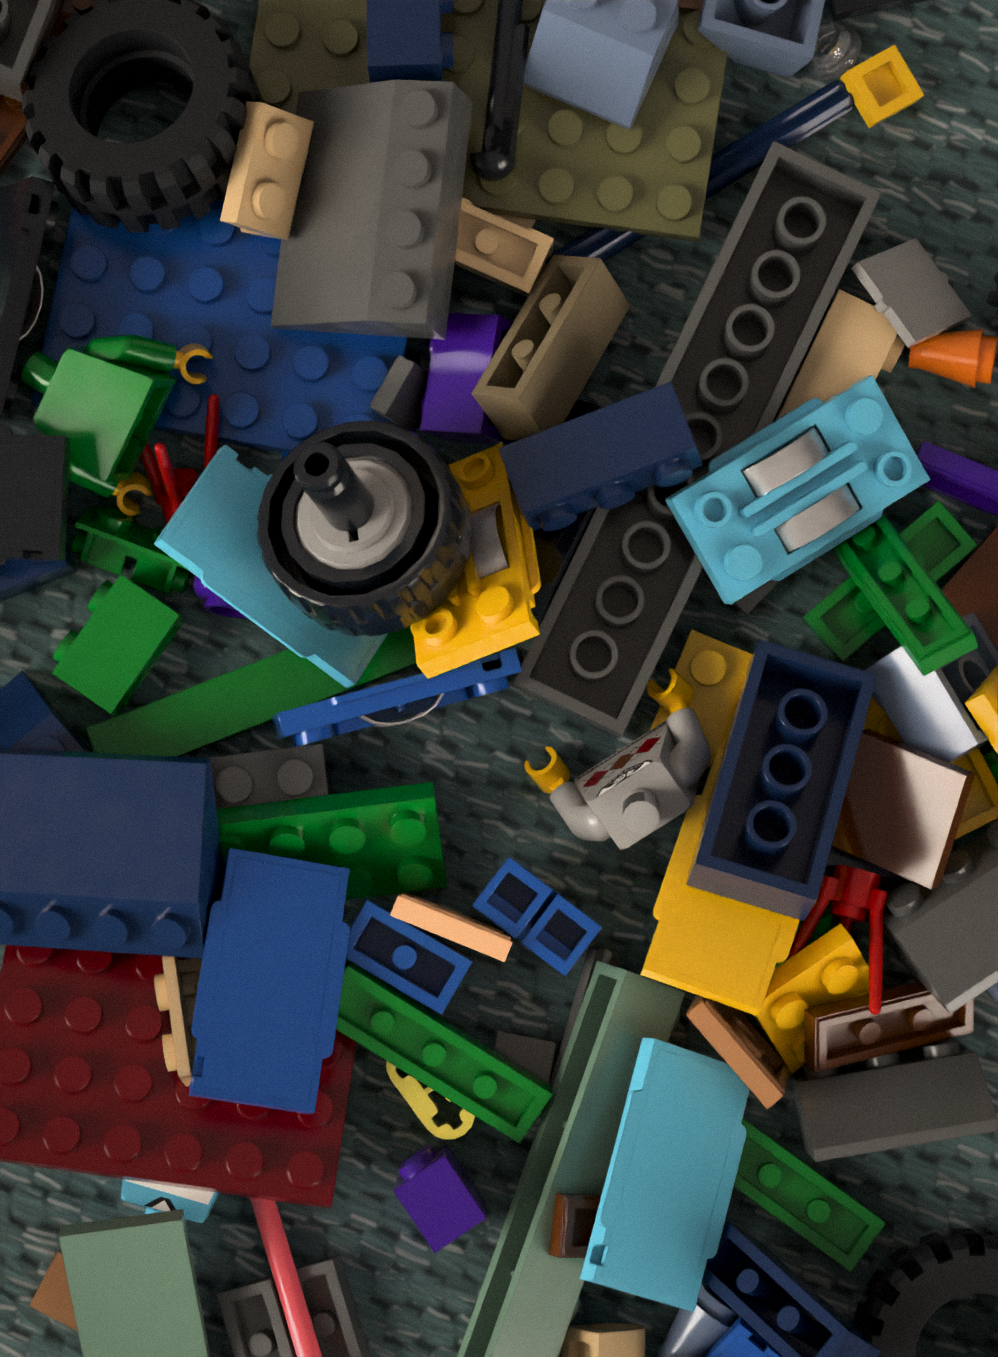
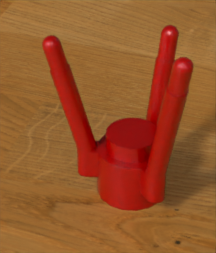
M211 394L207 402L203 471L218 451L220 399L216 394ZM147 441L140 459L152 484L156 504L161 505L165 524L167 525L199 477L194 469L181 468L174 470L166 446L160 442L154 446L157 464Z
M836 864L832 877L823 876L817 901L805 921H803L787 959L806 946L829 902H832L829 914L840 917L839 924L841 923L849 934L853 921L865 922L867 912H869V1011L873 1015H877L881 1012L883 911L888 892L879 890L882 876L859 868Z

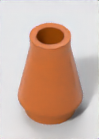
M983 329L942 332L910 347L908 368L921 369L973 388L976 387V382L991 384L998 337L983 335Z

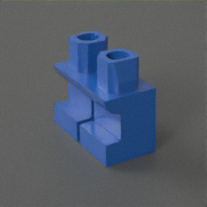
M510 857L506 859L472 905L512 937L519 939L524 946L564 976L567 975L602 928Z

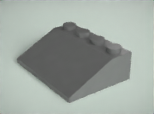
M388 80L298 93L296 115L313 121L314 125L288 240L281 239L271 319L272 328L446 340L473 105L471 100L454 82Z

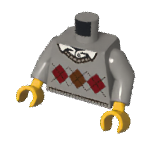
M668 669L672 681L667 690L664 691L653 679H650L647 683L648 695L671 714L667 720L575 778L574 782H568L570 779L569 768L552 747H545L551 756V761L546 768L536 771L528 760L525 761L524 767L526 772L541 791L548 794L551 793L550 801L576 837L587 841H605L612 838L620 850L627 849L687 811L694 804L699 780L709 766L711 753L695 710L688 708L694 698V689L674 669Z

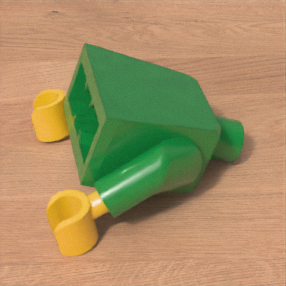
M135 334L96 337L87 346L68 347L59 362L40 351L35 352L23 368L21 381L44 395L34 416L35 427L47 436H66L70 439L69 481L104 498L110 495L116 496L120 511L125 515L134 516L140 513V504L133 499L127 498L125 494L130 490H139L147 496H152L149 479L145 475L133 471L177 380L176 377L168 373L172 368L178 369L187 382L191 384L204 383L207 377L201 373L187 371L186 363L195 355L213 359L210 352L204 346L195 343L185 345L180 351H176V346L173 343Z

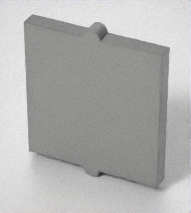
M917 238L858 261L851 268L875 301V309L885 315L908 348L966 322L972 316L948 283V275L940 272Z

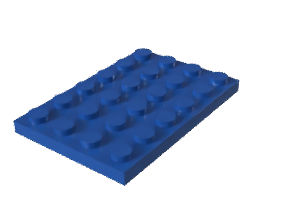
M219 200L209 204L212 212L197 220L194 214L179 219L180 227L162 231L159 224L149 225V232L146 233L128 232L122 221H120L118 228L111 229L96 223L92 215H82L73 207L71 208L42 353L59 362L68 347L87 346L96 337L135 334L173 343L176 346V351H180L185 345L191 343L200 344L213 356V359H209L201 355H195L186 363L187 371L201 373L207 377V380L201 384L187 382L178 369L172 368L168 374L176 377L177 380L153 430L205 439L207 402L211 394L218 395L220 399L219 442L279 453L290 452L310 436L338 424L357 421L387 422L392 424L391 421L371 409L370 403L395 359L399 355L405 358L409 337L272 328L271 319L281 239L250 235L241 232L240 227L220 221L224 201ZM34 389L31 403L35 408H38L44 395Z

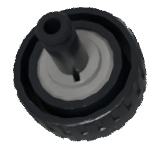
M357 421L346 422L321 430L297 445L280 462L263 492L257 516L258 545L262 550L264 564L274 581L287 598L308 618L314 619L324 628L331 631L337 630L345 635L378 636L402 630L419 622L446 600L458 584L471 552L470 542L473 537V526L469 518L470 509L456 477L430 444H426L414 432L401 429L395 424Z

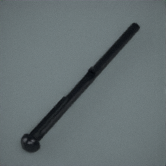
M499 0L482 151L470 154V164L473 171L480 178L487 181L504 179L511 173L516 162L515 151L530 26L526 23L520 24L523 0Z

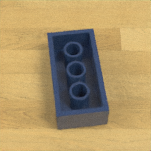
M759 639L746 671L687 878V886L805 921L819 895L877 674Z

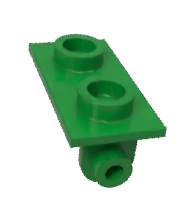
M92 506L76 521L75 527L80 530L74 539L72 552L80 554L82 562L120 575L124 571L127 558L131 557L137 560L131 580L168 595L173 590L182 594L185 592L191 572L154 545V542L165 527L152 529L132 521V516L125 515L119 508L112 506H100L99 508Z

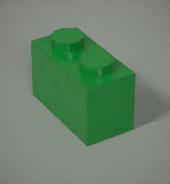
M121 574L114 584L106 580L95 592L87 606V609L93 613L80 633L72 629L63 638L53 655V659L59 663L52 672L53 675L115 716L120 715L186 620Z

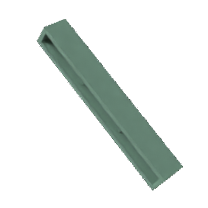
M600 961L596 962L552 1087L553 1095L545 1106L457 1357H559L569 1323L575 1318L579 1308V1295L584 1283L580 1276L585 1258H558L549 1255L556 1193L602 1194L642 1038H655L668 1043L671 1033L679 1023L680 1006L685 995L684 991Z

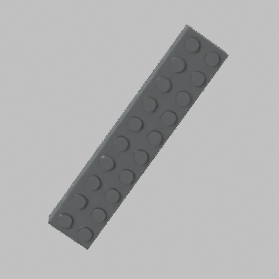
M775 141L772 142L655 386L672 382L703 466L692 470V475L679 484L669 487H659L658 484L634 492V498L624 505L612 509H601L600 506L596 508L539 627L540 635L534 637L521 664L522 672L517 673L513 681L514 688L618 738L624 734L703 568L665 499L707 474L708 463L712 459L773 422L882 194L881 191Z

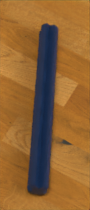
M840 79L834 80L713 154L706 199L761 166L773 141L790 148L851 111L854 107V98L847 91L845 83ZM592 228L553 252L546 259V265L553 255L601 258L604 262L647 235L629 231H614L607 228Z

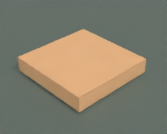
M408 892L398 895L390 914L392 917L505 962L513 943L511 935Z

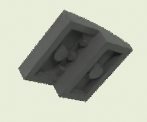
M335 1255L296 1267L322 1357H371L341 1255ZM273 1275L252 1280L216 1293L234 1357H297Z

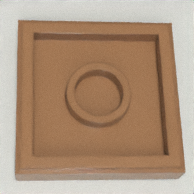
M695 995L686 1016L764 1107L769 1109L784 1096L790 1075L789 1068L770 1042L743 1011Z

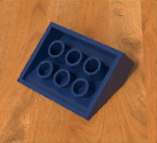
M0 748V944L202 958L211 905L219 899L223 873L211 758Z

